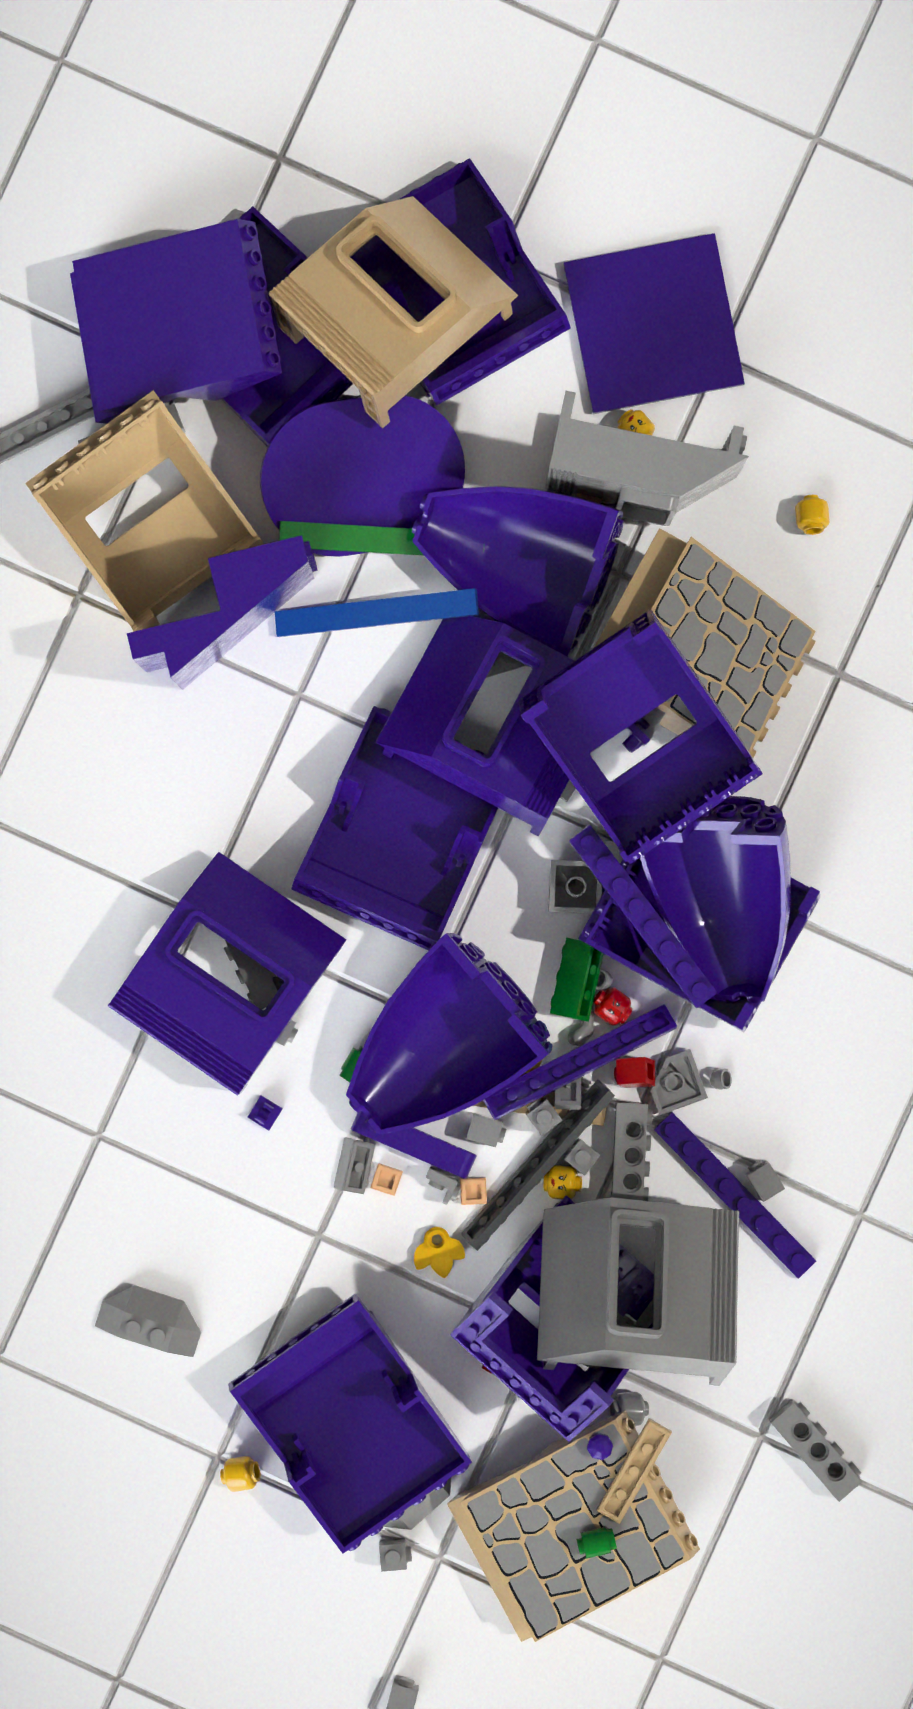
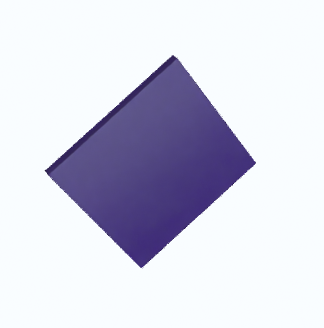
M715 233L563 263L593 414L745 385Z

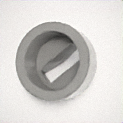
M600 969L596 989L607 990L613 983V977L608 971Z
M726 1068L713 1071L710 1077L711 1086L719 1090L729 1089L732 1084L730 1071Z

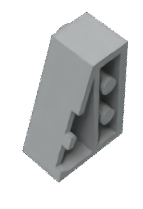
M225 940L227 944L224 947L225 953L230 961H235L238 970L235 971L241 984H246L249 993H247L249 1001L261 1010L266 1008L282 986L280 978Z

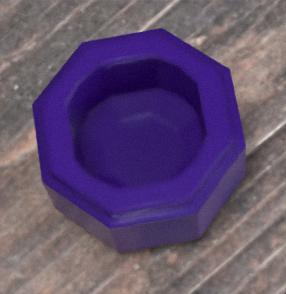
M596 1433L589 1437L587 1450L592 1458L603 1460L611 1455L613 1443L608 1435Z

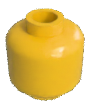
M806 495L803 497V500L796 504V524L805 534H820L830 524L828 503L824 499L819 498L818 495Z
M250 1456L228 1459L224 1464V1469L220 1471L221 1482L226 1484L227 1488L232 1492L253 1489L261 1478L258 1462L254 1461Z

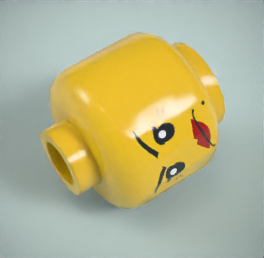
M628 410L617 421L618 429L653 435L655 431L654 423L641 410Z
M554 1165L544 1176V1191L548 1192V1195L553 1199H563L565 1196H568L572 1200L576 1192H581L582 1176H578L577 1170L572 1166Z

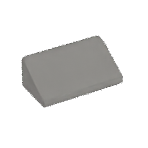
M344 1138L334 1188L364 1195L375 1149L374 1143Z

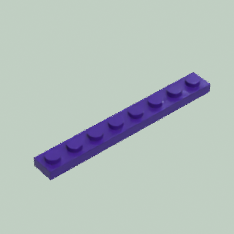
M586 826L569 839V843L693 1006L697 1009L718 993L592 826Z
M663 1004L528 1072L483 1101L495 1121L675 1030L677 1024L666 1005Z
M673 1112L669 1113L653 1129L731 1210L739 1211L740 1220L798 1279L817 1262Z

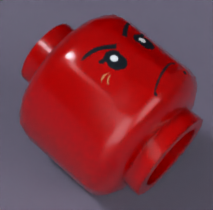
M610 987L605 991L600 990L593 1000L595 1003V1014L609 1025H617L618 1023L622 1025L629 1018L633 1010L631 999L615 987Z

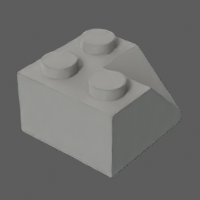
M551 860L548 912L592 914L602 896V885L584 861Z

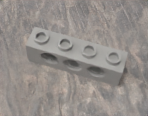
M616 1102L612 1198L648 1201L649 1187H644V1179L649 1177L650 1161H645L646 1151L651 1150V1135H647V1125H652V1109H648L647 1103ZM631 1122H636L640 1125L639 1134L633 1137L627 1135V1125ZM630 1148H635L639 1152V1158L635 1162H628L625 1159V1152ZM628 1174H634L638 1178V1183L634 1188L624 1186L623 1180Z
M790 1400L769 1421L836 1500L840 1502L862 1483V1480L858 1477L862 1472L852 1461L848 1464L841 1457L844 1451L835 1441L831 1444L824 1437L827 1432L818 1421L813 1424L807 1416L811 1413L801 1401L796 1405L793 1400ZM805 1423L807 1425L806 1433L801 1436L795 1435V1425ZM822 1443L824 1445V1450L820 1455L811 1454L813 1444ZM835 1462L841 1464V1470L838 1474L830 1475L828 1473L830 1464Z

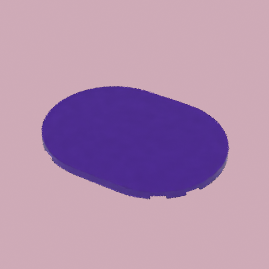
M405 395L388 410L390 422L383 429L365 412L361 396L326 401L306 407L280 426L273 435L265 456H263L260 469V490L265 509L278 530L280 521L412 529L416 519H422L423 510L420 509V504L425 494L463 488L465 459L455 430L438 410L428 403L409 395ZM312 549V552L315 554L333 557L369 553Z

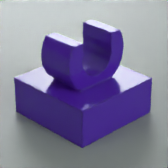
M261 1095L247 1118L270 1131L283 1108Z

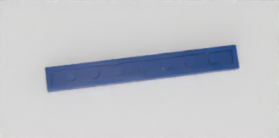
M473 588L274 611L276 635L280 638L479 615L477 589Z

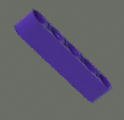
M362 1111L357 1112L350 1128L352 1131L464 1179L468 1178L477 1157L476 1154L416 1128L379 1135L377 1132L371 1131L366 1125L367 1116Z

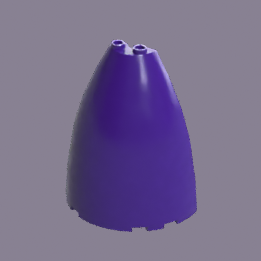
M490 486L460 488L425 494L420 504L423 516L421 520L416 519L413 525L412 533L415 535L412 542L430 563L457 590L477 589L478 607L489 616L567 657L570 656L578 645V641L575 639H579L581 634L585 633L592 619V615L588 613L590 610H594L596 604H599L610 576L620 544L615 542V539L620 537L623 530L624 520L619 519L622 518L623 511L586 499L535 488Z
M730 796L650 850L640 859L658 909L666 925L718 992L714 997L733 1002L744 996L747 997V1001L759 1003L764 1002L767 997L786 941L791 908V867L788 832L783 812L776 805L769 807L765 805V801L762 799Z
M444 934L421 958L396 989L373 1025L356 1063L346 1096L349 1098L350 1106L356 1112L362 1111L368 1119L365 1122L368 1128L379 1135L410 1129L444 1119L476 1105L516 1080L552 1051V1043L547 1042V1038L550 1037L549 1031L545 1023L540 1020L537 1021L535 1016L538 1011L526 994L496 962L492 963L484 959L485 953L472 942L469 944L462 943L463 939L457 934Z

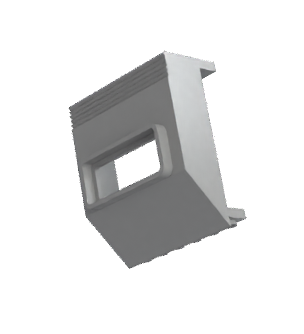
M565 390L545 488L547 491L551 489L552 492L556 490L557 493L561 491L562 494L566 492L567 495L571 493L575 497L577 493L601 498L602 502L616 505V509L623 511V518L661 526H670L677 512L737 478L749 457L743 455L747 436L743 435L744 427L734 425L723 448L719 450L571 419L576 392Z
M612 1197L544 1209L537 1360L543 1361V1369L554 1370L557 1363L561 1362L709 1377V1385L720 1386L737 1364L739 1211ZM620 1225L652 1228L655 1230L652 1329L617 1325Z

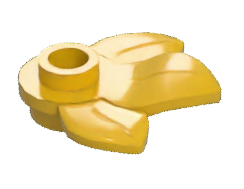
M432 1227L425 1233L424 1242L415 1250L414 1265L417 1270L424 1269L430 1265L439 1276L446 1278L452 1269L453 1260L465 1258V1250L462 1243L457 1239L449 1237L448 1232L444 1228ZM440 1235L442 1238L441 1243L434 1244L432 1237Z

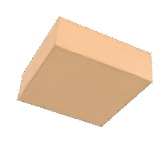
M378 1163L370 1188L395 1196L403 1171Z
M486 1177L460 1179L461 1205L487 1204Z

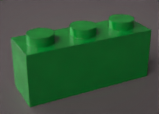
M566 937L565 944L562 947L560 968L556 974L555 991L550 1001V1014L589 1022L603 953L581 940Z

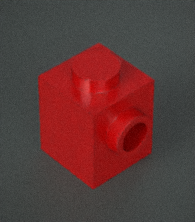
M647 1057L616 1059L614 1079L617 1085L624 1088L655 1086V1060Z

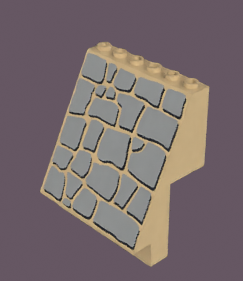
M659 528L594 647L651 609L754 758L757 751L753 748L757 741L762 742L769 730L765 725L769 719L774 720L781 707L777 703L780 697L786 698L792 687V684L788 682L792 675L798 676L804 662L800 660L804 653L809 654L816 642L812 639L816 631L692 536L686 543ZM677 694L656 707L665 712L659 725L677 735H680L696 724L695 718Z
M626 1410L584 1428L570 1442L562 1438L551 1443L531 1462L463 1491L447 1503L521 1642L533 1638L534 1642L541 1640L691 1560L700 1550L696 1536L691 1533L683 1512L678 1509L673 1499V1494L664 1483L660 1469L656 1464L651 1468L620 1524L597 1511V1507L639 1436L635 1423L628 1416ZM596 1433L608 1435L613 1443L611 1455L603 1460L592 1458L587 1450L589 1437ZM602 1527L606 1529L612 1528L617 1549L611 1550L609 1554L586 1559L585 1554L580 1555L576 1540L581 1538L580 1532Z

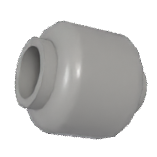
M639 1392L618 1393L609 1406V1415L611 1417L626 1410L628 1416L634 1421L635 1426H639L643 1423L645 1416L649 1415V1404L647 1401H644Z

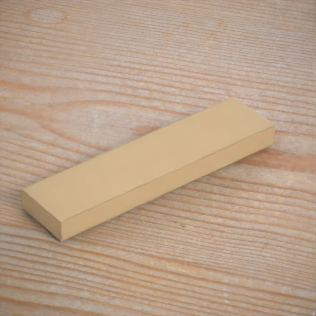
M648 1418L597 1507L598 1512L620 1524L672 1434L670 1429Z

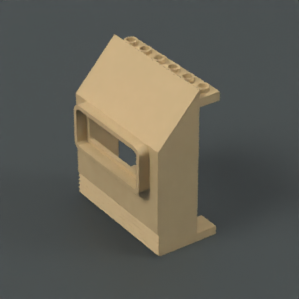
M414 196L365 208L269 292L278 327L295 344L304 335L359 389L365 412L382 429L390 422L388 410L500 311L501 317L504 320L508 319L513 314L511 303L518 296ZM375 235L380 237L445 299L420 322H417L350 258Z
M154 390L25 483L34 498L40 503L128 622L133 632L158 626L160 623L156 616L212 577L208 558L264 545V542L254 531ZM170 458L189 486L112 543L105 546L86 521V517L165 459Z

